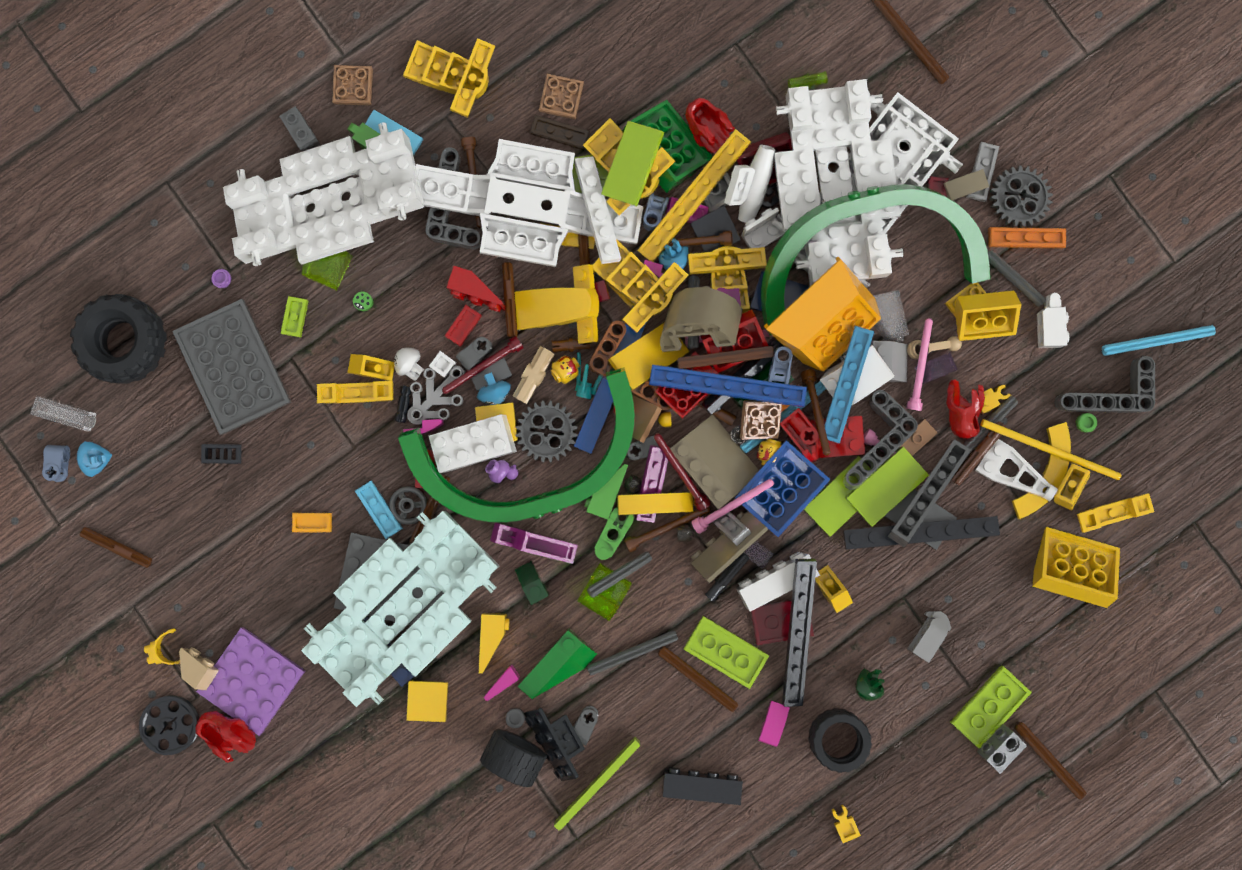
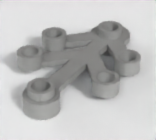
M460 366L452 367L449 371L450 376L435 391L434 378L436 372L431 368L425 369L423 374L426 378V400L421 405L420 392H422L423 387L419 382H413L410 386V390L413 392V407L408 410V420L416 425L422 424V420L432 418L447 420L450 417V412L447 409L442 408L439 411L427 410L432 405L461 406L463 404V398L458 394L452 397H440L443 394L442 388L458 378L454 377V371L459 370L460 375L458 377L465 373L463 368ZM428 371L433 372V376L430 378L426 375ZM416 384L420 386V389L418 391L413 390V387ZM460 397V403L455 404L454 398ZM416 411H419L420 413L419 418H414V413ZM442 411L447 412L445 418H442L440 415Z

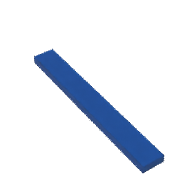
M646 323L637 333L625 324L626 333L613 356L640 339ZM604 378L601 380L577 437L576 444H574V447L592 454L613 404L608 381Z
M652 365L649 385L803 408L805 406L807 387L659 365Z

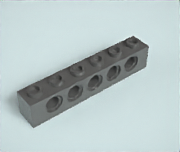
M953 440L888 535L889 538L902 547L908 544L971 449L957 440Z

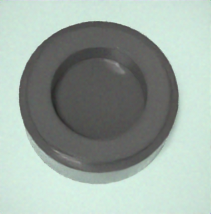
M520 708L510 709L506 714L507 725L511 728H519L523 725L525 721L524 712Z

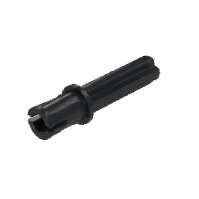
M743 552L726 568L718 579L715 578V583L705 593L711 601L714 602L721 592L727 589L726 586L747 563L749 556Z

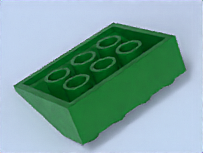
M668 100L631 120V122L664 132L659 149L663 147L675 160L659 177V184L666 193L679 186L713 158L706 148L698 146L689 126Z

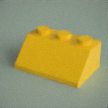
M1015 291L957 296L955 316L959 341L1016 335L1021 302Z

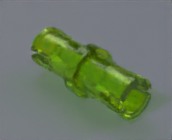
M826 71L812 75L807 73L802 77L788 79L789 88L808 86V89H810L811 86L828 83Z

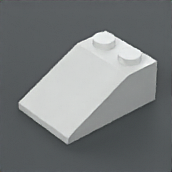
M873 345L869 347L852 405L894 378V374ZM844 361L828 369L820 379L832 397L834 396Z

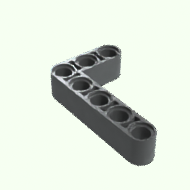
M448 147L443 150L439 163L440 169L459 172L461 159L454 148ZM449 155L456 156L454 161H446ZM430 207L426 234L432 241L472 250L478 249L481 246L482 238L477 230L448 224L450 211L444 210V214L441 217H435V212L443 209ZM434 228H439L440 233L432 236L431 231ZM458 232L459 236L457 239L452 240L449 238L450 234ZM470 236H477L475 243H468Z
M1149 356L1136 358L1131 362L1130 394L1065 393L1056 397L1055 407L1059 411L1142 413L1151 411L1155 406V362ZM1141 361L1145 364L1144 370L1140 367ZM1141 380L1145 383L1144 389L1140 386ZM1065 397L1069 400L1068 407L1063 404ZM1083 398H1086L1088 401L1087 407L1082 403ZM1103 398L1107 401L1106 408L1102 405ZM1122 399L1126 401L1125 408L1121 405ZM1141 399L1145 402L1144 408L1140 405Z
M884 390L874 392L869 405L892 430L847 472L843 483L849 490L859 488L917 430V421ZM875 398H881L884 401V403H876ZM889 411H895L898 417H891ZM903 424L910 425L912 431H906L903 428ZM889 438H897L898 444L891 443ZM876 450H882L885 453V457L877 456ZM862 464H870L871 470H865L862 467ZM855 476L858 479V483H851L848 477Z

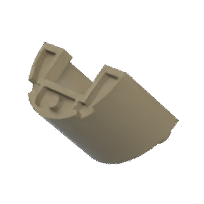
M708 286L685 288L674 295L670 301L660 338L662 352L680 350L682 344L678 337L710 334L716 347L735 345L743 310L735 298L719 290L711 289Z

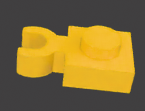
M1005 385L998 386L995 392H993L992 388L984 391L985 401L981 414L999 406V399L1004 400L1011 396L1010 394L1005 396L1001 394V389L1005 388Z
M841 805L843 810L841 814H836L834 809L831 811L833 816L839 820L834 825L842 843H845L861 835L853 817H847V809L844 805Z

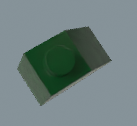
M532 561L515 569L522 589L531 605L550 595Z

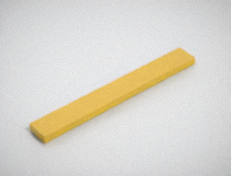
M735 129L637 251L649 261L654 262L665 249L664 246L668 245L749 146L751 141Z

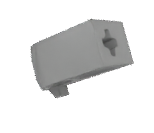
M926 611L924 613L928 618L907 648V650L928 663L944 641L948 631L951 630L947 615L941 611Z

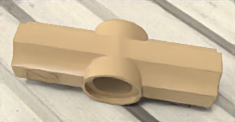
M539 347L531 364L529 363L521 376L522 380L515 390L513 397L528 404L536 387H539L546 375L545 371L552 361L554 353L546 348Z

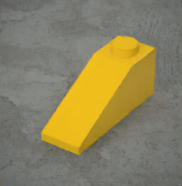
M481 614L479 673L485 671L506 630H509L510 619H506V614Z

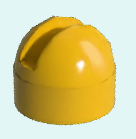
M671 412L660 414L658 422L661 426L672 427Z

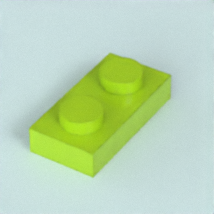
M288 296L281 334L302 337L308 300Z

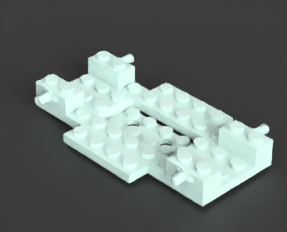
M442 511L432 520L422 512L417 519L425 526L422 532L415 538V541L404 551L389 538L334 592L347 608L320 631H317L310 623L304 628L312 638L301 651L314 664L319 663L345 689L343 694L356 707L369 697L379 705L384 699L376 692L378 686L401 663L416 677L472 621L459 606L482 585L490 593L497 588L489 578L500 565L446 511ZM418 566L420 569L370 619L364 622L363 619ZM419 587L423 590L421 598H415L412 595L414 588ZM442 591L444 594L389 647L388 644ZM387 615L394 616V625H386L384 620Z

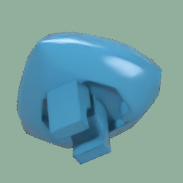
M673 238L671 240L673 242L672 248L666 244L664 246L665 251L658 257L659 263L663 265L665 270L673 262L683 269L688 261V247L680 246L679 241Z
M492 372L484 375L488 386L481 387L477 394V399L490 405L501 404L508 396L511 384L502 380L496 383Z
M84 441L80 444L77 451L78 466L89 477L98 474L112 457L108 450L93 442Z

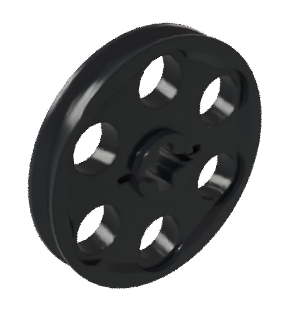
M175 695L163 696L152 701L144 709L139 721L140 736L144 744L157 754L174 755L190 747L197 738L195 726L199 720V715L195 707L185 698ZM172 701H176L179 704V709L176 712L170 709ZM154 706L159 707L161 711L158 717L153 716L151 713ZM186 714L191 715L193 718L191 725L184 723L183 718ZM173 721L172 728L165 730L168 725L166 722ZM148 725H152L155 728L156 732L153 736L148 735L146 732ZM182 733L188 737L186 744L179 742L178 738ZM162 739H166L169 742L168 749L160 747Z

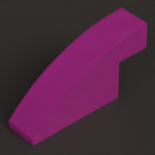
M497 522L494 524L490 541L572 564L578 545Z

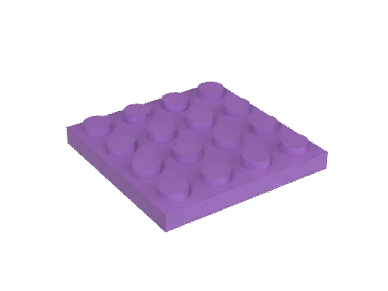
M241 627L214 665L219 671L207 690H197L196 692L231 717L240 718L245 721L249 729H252L255 734L260 736L303 676L305 670L253 633Z

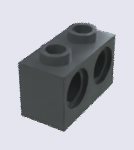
M296 106L279 116L302 152L320 145V142Z
M1003 724L981 746L977 753L1001 774L1027 745L1011 729Z

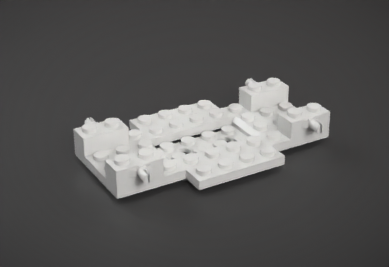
M867 79L847 81L844 87L809 91L808 86L788 88L786 93L787 105L776 106L777 115L788 113L793 150L774 153L783 231H787L804 214L820 205L814 151L816 153L822 204L829 200L846 196L849 192L853 191L847 147H850L856 191H866L868 187L896 185L891 140L871 141L869 121L872 117L870 106L871 103H882L883 98L882 94L870 96ZM832 162L837 163L839 166V170L835 173L830 172L828 169V165ZM899 205L859 214L860 219L857 222L855 215L828 225L805 244L807 260L796 261V269L808 268L810 286L837 262L835 260L837 257L847 265L859 280L888 277L892 273L891 259L903 257V249H890L887 234H883L881 219L900 217Z
M383 122L378 125L380 135L365 140L367 149L355 152L353 139L349 136L281 158L280 165L283 176L269 181H264L259 176L246 179L245 170H237L238 181L223 187L225 202L234 211L238 237L232 238L235 256L245 264L253 262V266L261 265L260 259L296 248L299 263L305 264L372 243L374 240L370 224L398 216L399 220H403V218L405 220L407 218L406 213L424 208L409 137L402 129L388 132L387 123ZM355 174L359 176L357 178H348L347 181L339 184L332 183L329 185V187L320 190L314 189L311 191V193L294 196V194L300 193ZM345 192H350L351 197L349 200L342 201V195ZM309 204H315L314 211H306Z

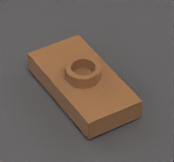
M923 419L918 424L914 434L901 447H904L913 456L938 433L926 419Z

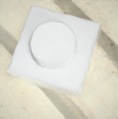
M440 351L429 367L446 378L456 362Z

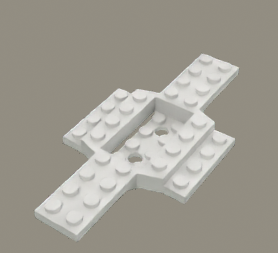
M499 139L496 158L487 175H472L416 164L424 206L480 216L483 233L480 254L556 267L559 248L568 232L594 237L583 194L575 192L572 169L575 153ZM506 193H511L514 196V201L510 204L503 201V196ZM544 200H549L552 203V208L548 211L543 210L541 207V203ZM606 202L616 239L619 242L637 245L643 206L638 205L636 207L630 205L619 216ZM493 212L498 214L558 224L560 228L499 216H493L488 214Z

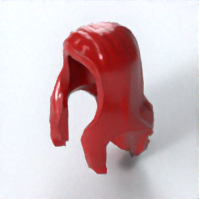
M704 98L695 99L686 108L685 117L695 142L698 146L706 148L708 152L711 151L713 154H716L730 137V132L735 130L727 114Z
M951 380L949 383L946 404L949 409L950 427L954 435L966 439L978 435L980 431L978 417L985 401L983 385L978 384V393L977 390L972 389V403H969L960 395L959 381Z
M209 711L201 715L195 726L196 734L207 743L213 754L223 759L226 763L234 761L226 751L235 749L239 753H248V751L255 747V732L249 729L245 721L240 718L231 719L217 711Z

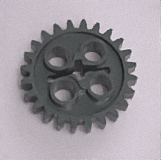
M1019 166L1016 170L1014 167H1011L1009 172L1005 170L1002 175L996 178L997 181L992 183L995 188L990 190V193L994 194V196H991L989 200L994 201V204L990 207L997 209L994 215L999 213L1001 215L999 221L1005 218V225L1012 222V227L1015 228L1019 223L1020 228H1023L1025 224L1028 227L1032 226L1033 222L1037 224L1040 222L1039 218L1043 219L1046 216L1044 212L1050 211L1047 206L1052 204V201L1048 200V198L1052 197L1053 194L1048 193V190L1052 187L1045 185L1048 179L1043 181L1041 179L1043 173L1037 176V169L1030 172V168L1027 166L1023 171L1022 166ZM1010 182L1016 184L1017 190L1011 188ZM1029 186L1035 189V194L1029 191ZM1007 200L1012 202L1013 208L1007 206ZM1025 204L1031 207V212L1025 209Z
M542 401L539 407L535 402V409H531L528 406L529 413L522 412V415L525 417L524 420L518 419L522 423L521 426H516V429L521 430V433L516 434V436L522 438L518 444L525 445L522 451L529 450L528 457L535 454V461L539 457H541L543 463L546 458L551 463L553 457L559 461V454L566 457L565 450L572 451L569 445L576 444L572 440V437H578L576 433H573V430L578 429V427L572 426L576 420L569 419L572 415L571 412L565 414L566 407L559 409L560 403H557L554 407L552 401H549L548 406ZM536 416L544 418V423L541 426L534 425V418ZM556 418H560L563 421V425L559 429L554 428L552 425ZM546 427H549L551 431L564 432V435L548 434V437H545L544 433L531 432L530 428L545 430ZM540 435L541 443L533 445L531 443L532 436ZM553 437H558L561 442L556 448L550 445V440Z

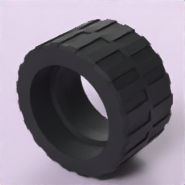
M833 708L832 710L824 711L813 720L809 729L808 742L810 743L811 751L819 762L831 771L842 773L860 768L866 762L872 748L871 734L867 726L855 714L845 709ZM844 722L855 729L857 733L856 745L846 756L839 758L831 757L823 749V735L831 725Z
M496 729L480 758V762L490 772L508 782L521 787H532L547 756L542 749L514 733Z

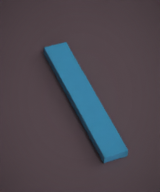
M855 325L824 425L827 438L830 441L836 443L841 441L873 338V330Z

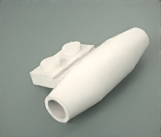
M760 145L750 166L735 165L732 171L724 203L740 205L738 219L742 222L747 223L755 218L763 203L772 174L775 149L770 146Z

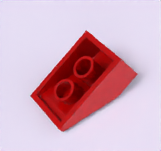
M862 416L848 417L840 443L828 440L830 454L824 455L821 447L818 458L864 455ZM811 420V422L817 428L815 420ZM810 433L808 436L809 440L812 441L813 435Z

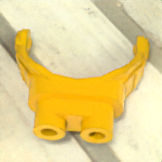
M176 629L168 630L155 641L150 642V645L144 646V652L149 655L147 657L148 664H180V660L170 661L166 659L161 652L160 646L162 639L167 634L174 633Z

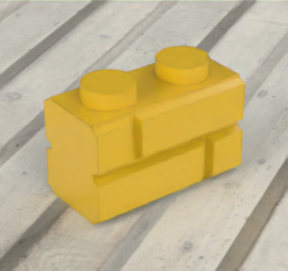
M1071 464L1054 496V502L1069 510H1073L1085 484L1090 478V471Z

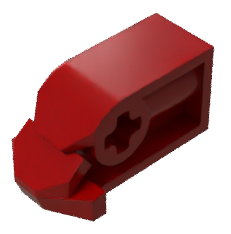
M798 408L780 423V426L801 450L802 454L810 462L818 460L819 449H821L818 430L806 414ZM810 433L813 435V436H812V437H813V440H812V441L809 440V436H808V435H809Z

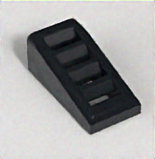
M202 444L201 464H241L242 445ZM208 449H212V459H208ZM216 449H220V459H216ZM224 449H228V460H224ZM232 449H236L235 460H232Z

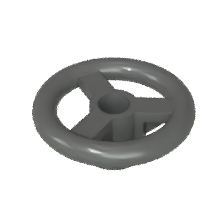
M402 487L391 496L389 509L398 522L407 525L419 522L417 517L424 511L427 499L423 492L415 487ZM404 493H415L421 501L414 502L411 498H407ZM398 496L401 499L399 502L400 516L395 509V502ZM406 502H409L411 504V507L409 509L405 508ZM421 507V511L416 517L405 519L407 514L412 512L414 508Z

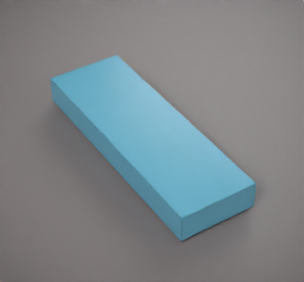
M373 110L365 124L380 133L378 125L383 122L387 123L388 132L402 129L410 139L414 155L421 145L423 138Z
M369 481L355 490L385 539L403 529L393 516L388 504L373 481Z

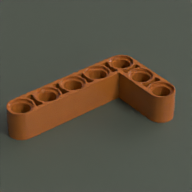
M614 321L609 325L588 363L592 372L606 380V372H610L611 368H613L608 360L613 356L626 333V326L623 322ZM613 326H619L621 328L620 335L613 334ZM604 342H609L612 345L610 352L603 350L602 345ZM600 359L603 363L602 368H595L593 360ZM649 381L644 382L631 391L632 395L660 407L661 411L670 409L669 406L663 407L660 404V397L655 393V390L659 387L649 385ZM645 387H649L652 390V396L649 398L643 394Z

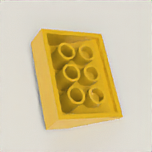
M1046 527L1034 568L1032 587L1108 608L1118 599L1120 548Z

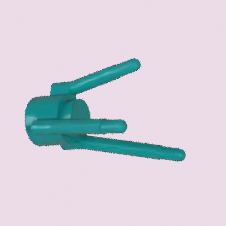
M578 352L577 362L580 367L578 368L579 375L576 378V396L591 399L592 394L596 395V390L602 377L598 376L594 386L591 387L592 383L587 382L589 365L586 364L583 381H581V353Z

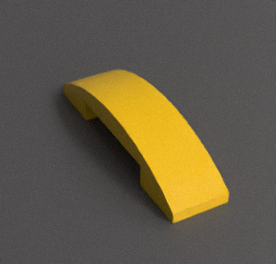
M393 381L317 384V403H365L393 400Z
M691 493L617 495L618 515L693 512V496Z
M1147 493L1078 513L1077 517L1082 533L1102 528V526L1153 513L1154 508L1150 495Z

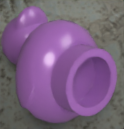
M492 459L485 469L486 473L489 474L490 480L494 483H500L505 477L513 480L518 476L516 465L509 467L508 462L505 460L496 461Z

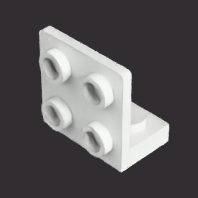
M769 208L761 214L762 216L758 220L753 218L745 224L746 226L743 228L741 236L749 249L766 247L785 234L771 224L774 219L778 221L776 219L779 212L778 208L774 210Z

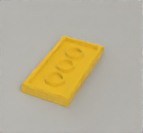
M664 323L608 360L615 370L625 367L631 391L650 379L652 365L668 367L677 361L678 358L683 357L689 352L680 337H678L682 344L680 350L662 352L660 338Z

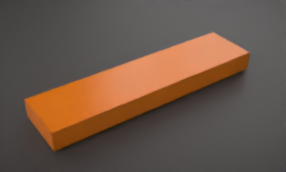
M988 228V247L1066 248V229Z

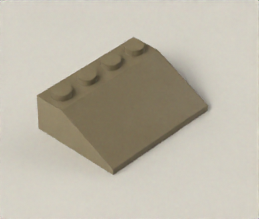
M713 414L670 448L683 469L718 510L737 495L759 471Z
M741 511L735 516L751 531V534L738 546L720 530L721 535L716 539L712 537L705 544L707 547L702 552L698 550L691 556L693 560L690 563L707 582L710 583L768 530L749 511L745 513Z

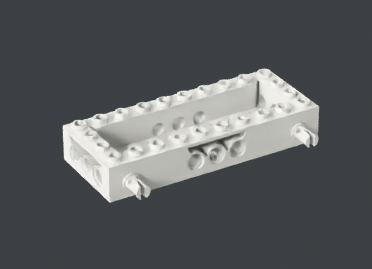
M898 92L889 104L884 105L881 102L871 103L870 109L878 114V118L869 128L871 141L891 140L896 185L907 184L922 187L939 164H944L954 174L958 172V168L963 163L952 157L949 151L959 138ZM906 142L909 145V150L902 151L899 144ZM850 153L848 161L851 172L852 190L856 191L852 154ZM820 191V192H819V197H820V205H821V204H822V199H821V191ZM899 205L900 214L907 207V205ZM778 214L776 217L778 221L774 219L771 224L785 233L786 231H783L782 217ZM856 215L857 222L860 219V215ZM897 218L881 219L883 234H886ZM805 245L798 253L794 263L807 260ZM860 280L866 288L870 285L867 281Z

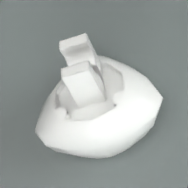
M407 347L397 351L394 358V367L399 376L407 375L414 381L419 378L424 369L417 364L421 357L417 349Z

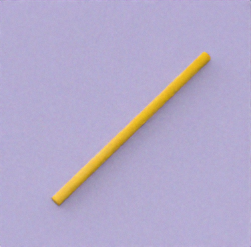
M985 419L980 423L981 427L1116 480L1121 478V473L998 424Z

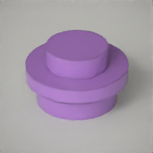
M218 269L212 274L211 280L216 287L225 288L231 283V275L224 269Z

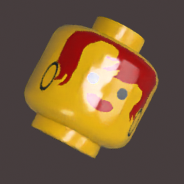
M565 355L552 364L550 372L558 383L567 384L579 375L578 368L580 365L574 357L571 359Z
M766 439V441L760 443L757 458L762 461L761 465H765L782 446L781 442Z

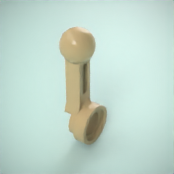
M952 336L947 341L929 343L928 353L943 349L957 351L961 348L962 341H959L957 336ZM921 340L912 341L907 347V353L912 359H919V354L916 353L915 347L917 344L921 346Z

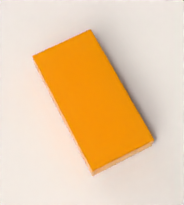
M292 513V532H332V513Z

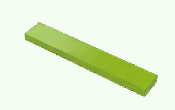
M636 737L626 745L555 820L554 827L558 831L574 817L640 747V741Z

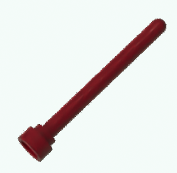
M516 336L509 339L510 342L507 343L506 347L444 386L442 392L448 394L510 352H519L524 348Z
M659 433L655 434L654 440L694 497L693 501L697 510L702 511L706 509L711 503L708 497L702 493L700 494Z

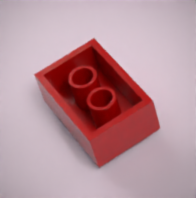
M752 309L741 315L735 345L716 347L710 334L700 335L708 354L768 346ZM744 361L713 366L715 371L719 373Z

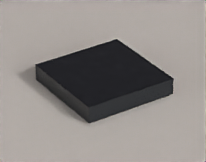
M724 205L690 223L696 237L717 236L723 233V231L731 230L733 244L741 240ZM720 243L701 245L704 253L725 247L720 245Z

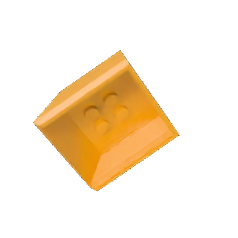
M839 257L835 259L837 262L770 325L767 323L764 325L766 330L781 344L789 348L792 354L803 364L823 372L848 350L855 325L871 329L881 319L875 297Z

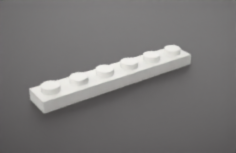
M594 156L576 158L574 164L601 264L620 262L621 256L606 200L601 195L603 189Z

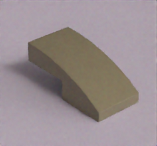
M984 169L943 183L947 196L951 200L989 187Z

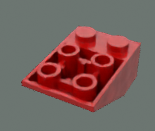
M453 266L446 287L450 294L453 295V298L464 301V298H466L474 305L482 307V304H485L490 310L500 312V310L505 311L503 302L472 271Z
M694 352L691 356H695V355H699V354H697L696 352ZM710 365L686 368V370L718 374ZM659 387L655 390V393L682 419L710 395L708 393Z

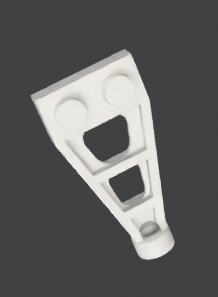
M999 439L975 469L976 472L991 481L1043 497L1048 501L1052 500L1058 488L1049 484L1013 447ZM1006 459H1011L1018 466L1019 471L1016 476L1008 477L1000 473V468ZM1025 471L1035 478V483L1031 487L1019 482V478Z

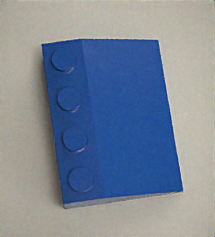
M785 441L739 492L735 499L766 480H773L774 484L772 487L742 505L771 532L780 537L827 485L830 478L788 441Z

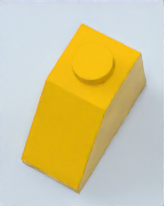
M351 354L347 373L392 381L394 362L366 355Z
M828 565L818 571L820 576L815 578V582L836 613L853 603L847 589Z

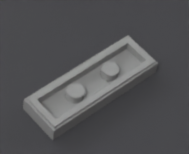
M980 142L972 173L984 169L990 187L999 146ZM989 187L969 194L966 198L985 202Z
M731 512L713 521V524L736 546L751 534V531Z

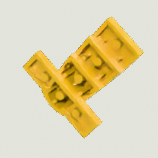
M477 38L470 59L467 60L454 52L449 53L439 47H432L417 40L403 77L441 91L456 94L450 111L468 118L475 98L479 99L488 87L487 67L493 55L495 45Z
M611 118L583 144L608 173L624 133ZM663 147L656 154L640 199L648 197L656 190L660 181L659 177L675 162ZM612 198L606 201L619 216L630 206V204Z
M616 239L621 256L620 262L601 264L600 258H598L593 264V271L621 295L635 304L622 320L637 333L651 316L658 315L666 309L672 298V293L687 278L688 274L673 262L658 279L646 264L644 265Z
M725 246L712 252L688 254L690 275L711 273V289L717 290L720 287L725 289L739 288L742 313L750 310L748 286L744 270L766 268L765 247L740 249Z
M587 264L573 267L574 288H546L515 292L517 330L544 328L577 322L578 344L598 342L597 317L599 313V298L594 286L593 265Z

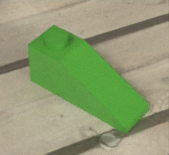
M624 464L600 490L594 493L592 497L587 498L584 506L588 508L586 512L607 520L609 519L628 465Z

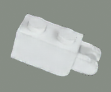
M1057 293L1047 295L1044 309L1037 313L1038 348H1061L1067 346L1069 342V332L1066 326L1069 316L1066 312V307H1061L1060 296Z

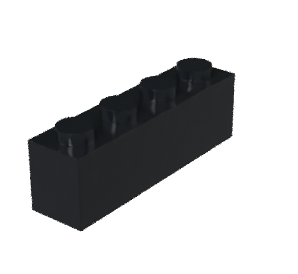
M669 767V770H664L662 796L666 798L741 805L743 781L741 777L733 773H727V776H722L714 771H708L707 774H703L695 769H689L688 772L680 771V768Z

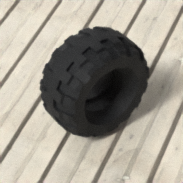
M124 294L99 296L97 300L88 302L83 307L84 310L75 317L74 321L76 323L74 329L71 328L70 337L73 340L71 344L72 353L76 355L77 363L80 367L86 370L89 375L99 380L117 384L139 381L145 378L149 372L154 371L159 366L158 361L160 358L164 357L166 351L164 344L167 341V334L163 328L164 323L151 306L137 298ZM127 322L132 326L135 333L134 345L126 355L114 357L107 346L108 335L116 325Z

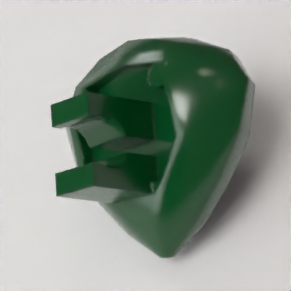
M864 668L859 673L855 687L860 699L874 701L884 695L882 684L885 681L884 679H878V675L882 673L881 670L875 669L870 672Z

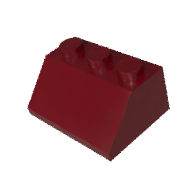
M784 132L749 144L736 160V165L750 166L760 145L774 148L775 153L793 151L790 135ZM774 161L769 184L777 182Z

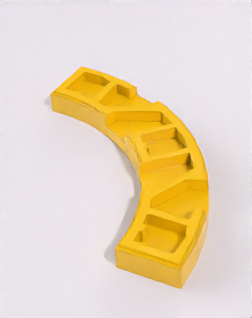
M1067 422L1046 428L1049 445L1071 453V441ZM1050 454L1049 462L1042 477L1049 484L1059 489L1067 473L1070 461ZM1028 492L1012 500L1018 519L1034 513L1048 502L1043 497Z

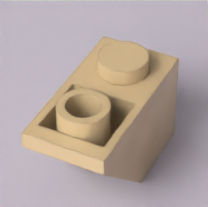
M192 647L190 649L181 648L179 651L181 678L194 689L207 690L219 670L213 666L214 663L211 660L200 656L201 652Z

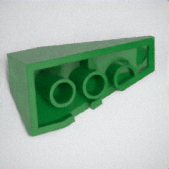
M568 628L518 687L533 699L585 669L597 653Z

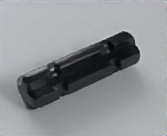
M402 385L400 388L401 396H399L397 405L398 414L395 416V421L405 423L411 390L410 386Z

